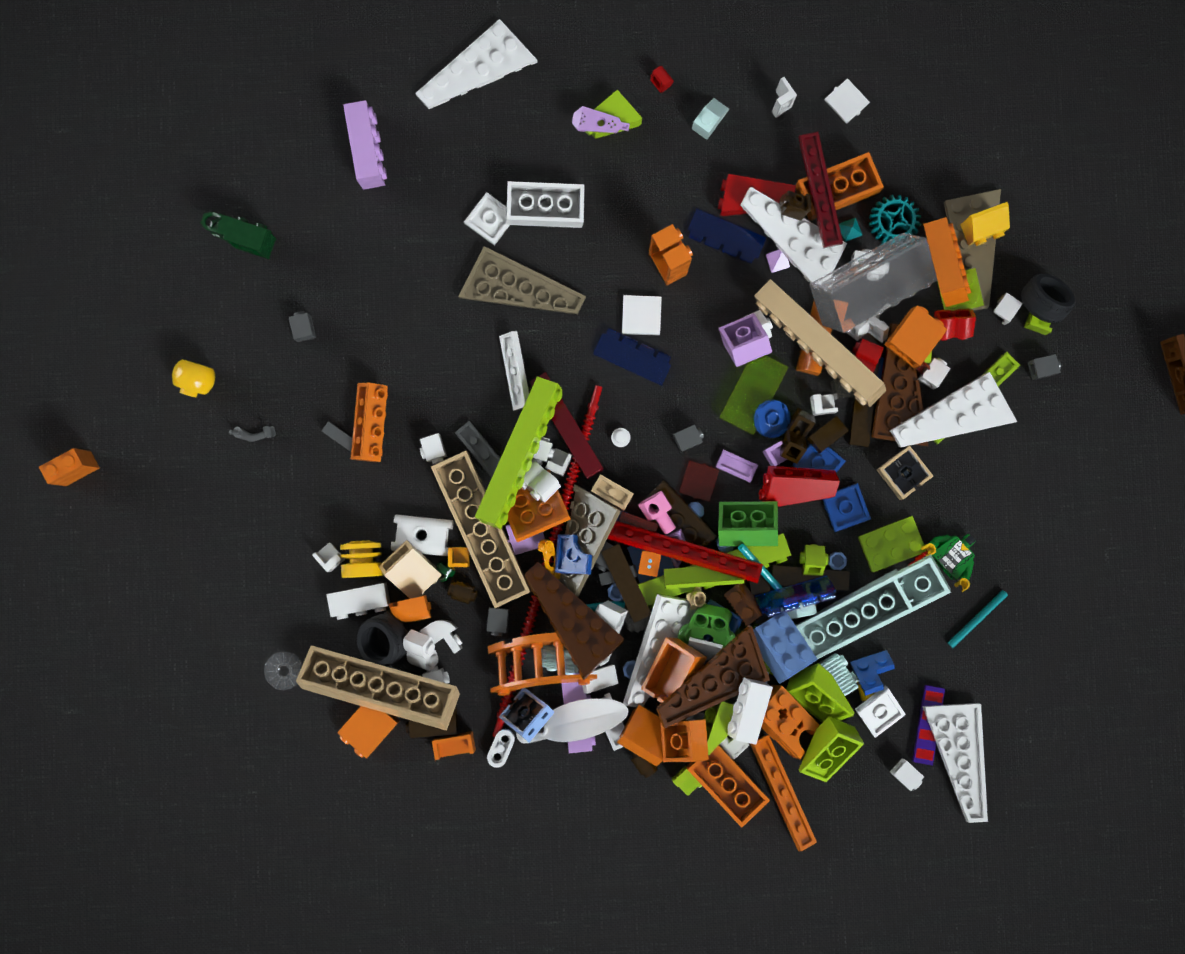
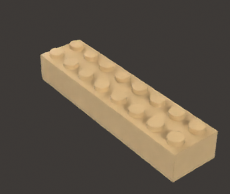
M771 279L754 295L757 300L755 304L759 307L758 309L766 316L770 314L769 317L778 328L784 327L785 334L792 341L797 339L799 347L805 353L811 352L813 360L819 366L825 365L827 373L833 379L838 377L841 386L849 393L853 391L855 399L861 405L867 404L871 407L885 393L886 387L884 382Z
M464 451L431 466L494 608L531 592L503 528L500 530L475 518L486 490L469 453Z
M310 646L296 680L298 685L304 690L446 731L460 695L457 686L315 646Z

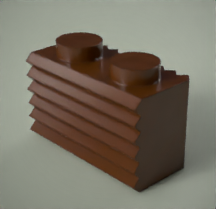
M745 583L735 585L724 594V597H727L731 606H734L733 609L736 610L738 616H741L740 619H743L747 626L755 623L766 614Z

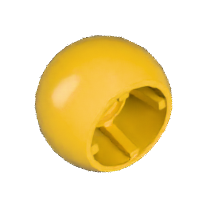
M181 359L173 368L172 382L174 386L181 388L179 393L197 398L198 393L206 395L213 388L215 372L213 368Z

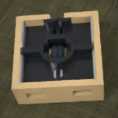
M911 446L905 447L877 469V472L899 500L905 499L916 490L915 486H921L933 477Z

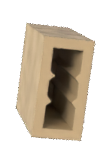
M408 540L379 566L384 576L410 599L422 596L424 591L437 582L441 576L436 566Z

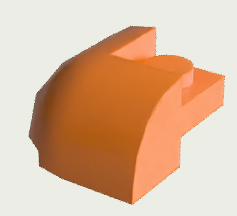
M426 595L389 603L392 615L400 621L415 622L431 618V602L427 601Z

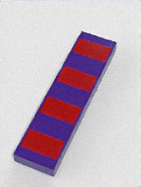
M924 685L912 761L915 763L933 766L936 741L922 706L943 705L945 688Z

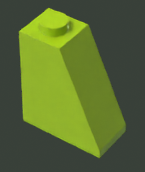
M618 90L594 109L618 117L621 122L629 123V129L642 124V117ZM603 120L597 122L598 126L605 124ZM586 131L589 136L592 135L595 139L614 134Z

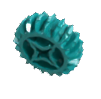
M890 195L889 200L884 197L882 202L878 201L875 204L876 207H873L871 210L873 214L869 216V219L873 220L869 223V226L874 227L871 233L877 232L878 234L875 239L878 240L881 237L883 239L881 243L884 244L888 241V246L890 247L894 242L897 247L901 245V242L904 245L907 244L908 240L914 238L913 234L916 235L919 232L917 228L921 226V223L917 221L921 218V215H915L919 208L913 209L914 202L908 204V197L902 201L901 195H898L896 200L893 195ZM891 207L898 208L896 212L884 211ZM903 212L907 215L908 221L904 219ZM897 216V223L894 224V226L892 227V221L894 220L893 218ZM881 218L882 221L885 222L887 225L886 230L882 226ZM894 229L906 231L903 234H891Z

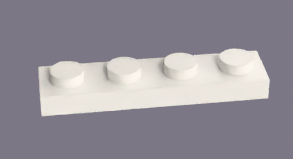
M511 331L499 336L513 410L523 409L529 390L517 331Z

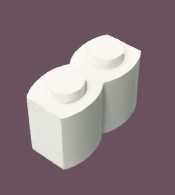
M532 459L531 468L524 476L522 489L525 490L527 488L531 491L530 495L536 501L540 499L545 503L561 486L551 473Z
M411 629L403 639V646L407 651V660L412 665L430 671L438 663L437 652L434 650V640L430 636Z

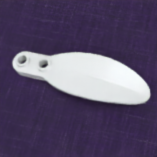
M584 699L564 704L553 710L554 714L543 726L544 732L542 733L540 730L530 743L545 739L557 742H572L594 737L620 724L628 716V708L625 704L611 699ZM516 732L517 739L521 743H529Z

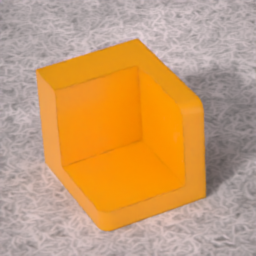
M467 547L448 548V567L470 566V553Z

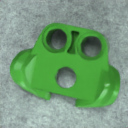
M708 604L697 607L690 622L681 627L677 637L684 643L689 644L690 637L704 640V635L708 634L714 638L713 643L721 644L724 648L736 637L733 631H730L729 626L732 620V613L726 608Z

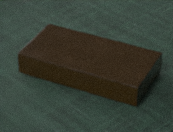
M836 416L811 435L808 441L820 454L849 430Z

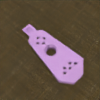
M584 106L573 114L572 119L573 126L577 131L617 133L619 130L629 131L630 125L629 123L621 122L618 117ZM603 120L605 124L598 126L597 122Z

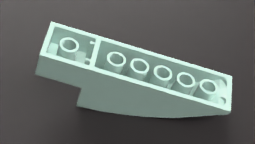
M930 554L899 571L895 569L827 606L817 612V614L797 624L796 627L817 659L951 593V588Z

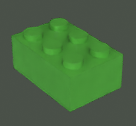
M778 501L719 502V546H739L742 543L745 546H778Z

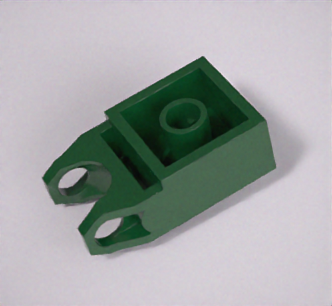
M215 212L203 214L200 223L213 236L225 240L233 248L269 259L276 238L271 234L272 231L267 229V226L260 223L250 224L249 220L242 217L235 219ZM211 216L215 217L216 219L211 220L210 226H207L206 219Z

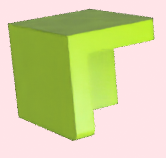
M1029 312L1024 328L1043 335H1047L1052 331V328H1050L1051 323L1044 322Z
M686 765L672 778L673 783L680 787L687 796L697 787H702L698 780L687 770Z

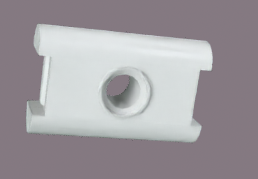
M395 515L394 523L397 524L395 542H391L392 551H396L408 540L422 554L448 556L449 529H453V520ZM425 530L427 537L425 540L420 541L418 533Z

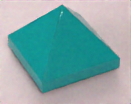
M856 218L839 224L844 242L862 236Z

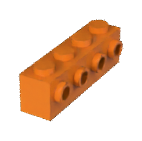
M374 383L357 384L351 449L352 460L381 462L386 400L388 397V386Z

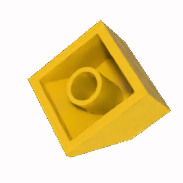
M1008 202L972 214L960 224L968 246L972 244L979 246L986 243L988 238L993 237L995 240L1005 235L1004 232L1010 228Z

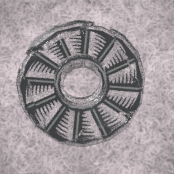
M283 651L275 653L265 664L264 674L267 682L278 690H287L295 687L298 684L296 680L303 665L302 661L292 652ZM282 665L287 666L289 669L287 676H282L279 673V668Z

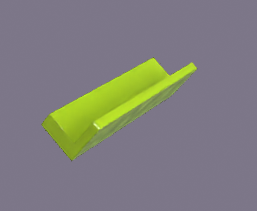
M700 566L663 569L665 589L744 584V579Z

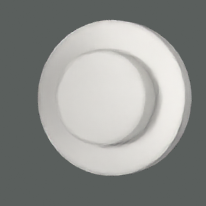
M618 428L613 431L611 440L615 446L624 447L630 442V434L626 429Z

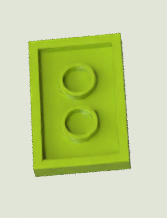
M913 516L858 536L871 572H876L926 552V549L921 550L924 543Z

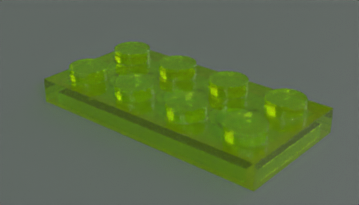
M766 355L747 362L719 418L754 435L756 431L754 426L755 411L761 403L773 398L788 367Z

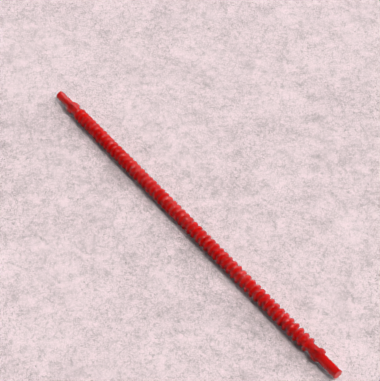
M595 385L591 402L588 403V412L584 415L586 417L583 420L584 425H581L583 428L581 432L587 441L590 440L588 435H591L590 430L593 429L591 425H594L593 419H596L594 415L599 408L598 402L603 388ZM572 457L573 462L570 463L572 467H569L570 473H567L569 475L566 478L567 483L564 484L566 488L562 489L564 494H561L567 510L569 509L568 504H571L569 502L572 499L571 494L574 493L572 491L574 483H577L575 479L579 477L577 473L580 472V466L574 457ZM564 523L552 527L553 531H550L552 535L548 538L553 542L554 547H557V536L560 534V531H563L561 527L565 525ZM553 556L549 559V565L554 562L552 560ZM535 595L531 596L533 600L530 601L531 606H528L530 610L526 612L528 616L525 617L526 622L523 623L525 625L522 628L523 633H520L522 637L533 633L531 629L535 627L533 622H536L535 617L538 616L536 612L539 611L538 606H541ZM522 649L521 665L524 664L522 660H525L524 654H527L525 652L526 649ZM514 664L510 666L512 671H509L510 676L507 677L509 679L507 683L515 682ZM516 690L501 698L503 702L499 704L501 708L496 715L497 721L493 737L503 728L504 722L499 716L513 702L511 698L514 697L513 692Z

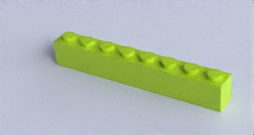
M537 376L476 512L475 518L480 522L500 530L506 524L509 510L516 502V494L524 484V476L531 468V460L539 450V442L547 432L549 420L554 416V408L562 398V389L558 383Z
M784 533L778 534V546H746L765 568L770 567L769 563L776 561L779 564L787 561V557L791 556ZM738 549L727 553L747 559ZM690 565V566H687V567H698V566H697V565ZM664 575L638 584L650 609L654 606L657 594L678 597V595L683 593L686 595L691 593L695 588L665 589ZM702 586V587H704V589H708V588H711V587H714V586Z

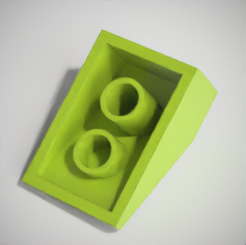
M819 663L807 667L790 677L786 690L802 707L822 723L829 716L839 721L854 716L855 712L834 677Z
M732 699L725 700L706 709L703 719H706L708 756L728 736L727 728L732 719L733 706L735 704V701Z
M829 716L816 729L798 770L800 773L827 782L864 745V742L854 726Z

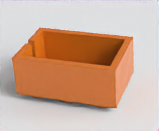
M666 637L641 690L651 697L657 698V701L662 703L704 665L707 657L678 638Z

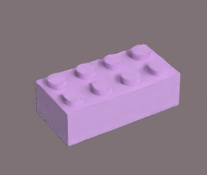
M366 100L343 104L358 183L363 190L385 186L384 179H387V173L381 162L384 161V156L379 146L381 142L380 134L375 125L378 124L376 113H374L372 106L369 107Z

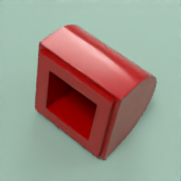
M659 66L652 71L650 80L660 93H663L673 84L674 80L663 66Z

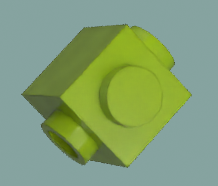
M816 544L805 545L804 551L800 552V564H803V575L823 576L825 567L828 565V554H825V546H818Z

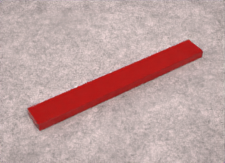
M618 521L615 522L608 536L609 540L757 584L763 567L761 563Z

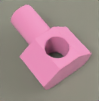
M662 491L657 492L638 504L647 520L655 519L664 534H668L676 528L667 514V511L672 506ZM651 504H656L659 509H654Z

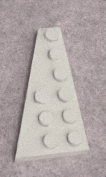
M499 19L418 90L416 96L428 109L450 101L455 96L466 94L469 90L476 87L480 88L503 78L504 75L522 70L527 65H533L537 63V59Z
M750 187L741 203V207L763 228L764 233L776 243V246L794 267L801 271L804 275L803 277L816 288L817 293L822 294L847 243L843 241L842 245L823 249L817 225L805 218L799 221L781 215V206L778 202Z
M987 372L891 429L890 432L898 446L905 447L1017 422L991 373Z
M657 594L623 704L626 706L637 707L639 704L643 707L650 695L641 690V687L665 638H678L679 630L683 625L690 622L696 611L690 608L688 600Z
M981 704L922 706L966 822H988Z

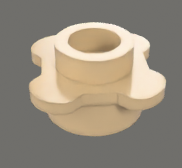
M695 587L694 591L687 593L686 600L690 602V608L696 610L697 607H702L705 604L706 595L701 592L700 587Z

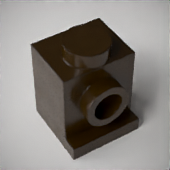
M788 190L781 196L779 201L781 215L801 221L811 211L810 194L804 196Z

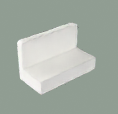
M785 77L780 79L776 89L779 98L776 100L772 110L775 118L789 110L797 96Z

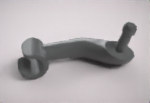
M274 426L263 427V432L256 434L249 433L240 427H235L234 430L229 431L230 435L249 442L276 436Z

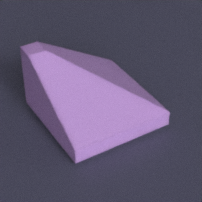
M779 249L766 254L771 273L790 267L788 259Z

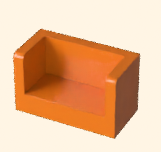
M473 731L436 737L432 740L435 760L463 753L474 754L476 751Z

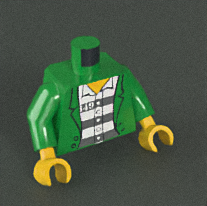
M967 534L961 540L957 536L950 535L934 537L927 545L921 547V550L927 549L928 554L926 556L931 554L936 564L951 580H958L954 584L955 587L961 585L963 588L962 592L970 587L969 579L973 570L975 554L969 548L976 542L970 534Z

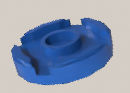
M772 399L764 401L755 411L754 426L762 436L769 438L780 437L786 432L787 426L790 424V412L787 406L780 401Z

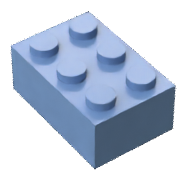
M786 610L753 629L763 660L779 684L818 660Z

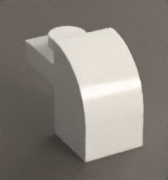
M860 308L844 319L843 331L857 341L866 333H870L883 343L888 338L889 327L884 321L879 320L880 312L878 310Z
M437 620L420 630L422 634L432 637L434 644L444 638L454 654L462 649V640L457 634L453 635L452 633L458 627L451 621Z

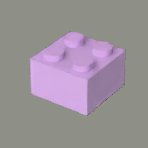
M754 313L719 327L723 345L736 367L772 352L768 335Z

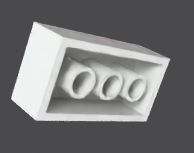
M508 181L506 225L582 228L584 222L583 184Z

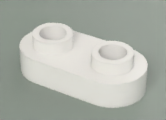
M502 729L496 734L487 755L488 763L491 766L501 767L505 764L515 741L512 731ZM502 736H508L509 740L507 742L502 741ZM499 753L501 759L496 760L494 754Z

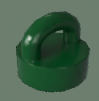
M439 562L436 567L441 573V576L438 578L441 582H445L448 577H453L456 572L454 567H448V564L444 562Z

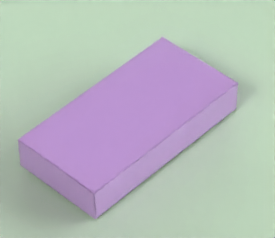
M723 449L715 467L751 483L758 465Z

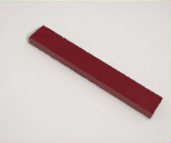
M813 132L799 135L798 138L823 249L842 245L843 240L819 133Z
M546 372L538 376L551 381ZM536 378L530 381L532 387ZM561 398L554 408L555 413L552 421L588 479L602 471L603 467Z

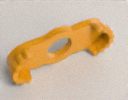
M542 539L538 543V551L543 552L546 569L559 580L561 573H555L556 551L552 541ZM551 556L554 558V565L552 567L549 565Z

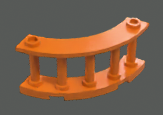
M556 632L517 637L512 639V643L505 644V641H501L488 646V654H495L498 657L499 686L490 688V692L498 693L499 696L509 695L514 690L546 684L578 682V685H588L590 681L597 679V674H590L583 680L580 671L578 675L565 674L563 644ZM545 645H553L556 648L558 676L543 677L541 649ZM531 648L534 653L535 678L522 680L521 652L522 649ZM512 652L515 682L507 683L505 657L508 653Z

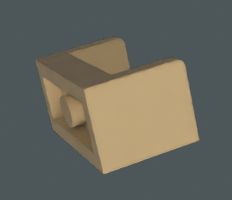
M601 474L591 490L593 494L623 511L634 493Z

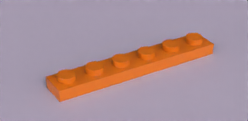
M764 735L757 740V744L750 743L795 846L798 851H803L817 843L770 736Z

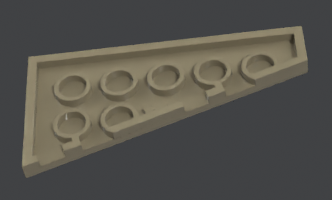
M1001 189L946 200L944 202L948 223H953L965 270L976 268L984 306L972 309L973 311L986 309L990 304L996 239L994 240L991 237L986 239V243L979 246L975 244L968 246L960 224L972 214L999 205Z
M485 246L458 296L462 299L577 315L586 299V296Z
M574 484V501H571L570 505L572 509L571 520L567 521L565 534L578 536L580 548L586 554L592 555V570L621 510L581 486ZM561 573L559 581L578 597L589 575Z

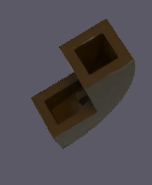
M800 408L796 409L782 440L781 457L798 464L807 450L806 436L815 424L814 415Z

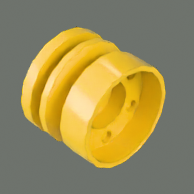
M366 540L351 541L340 545V550H349V554H342L341 558L350 559V563L341 565V577L383 576L379 568L382 563L373 562L374 557L382 555V552L373 553V548H381V543Z

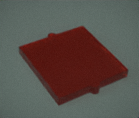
M689 461L679 493L692 496L693 499L698 498L709 502L719 470L708 467L705 463L699 464Z

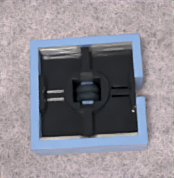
M522 688L514 698L513 704L511 706L508 705L499 718L530 743L554 714V711L529 690Z

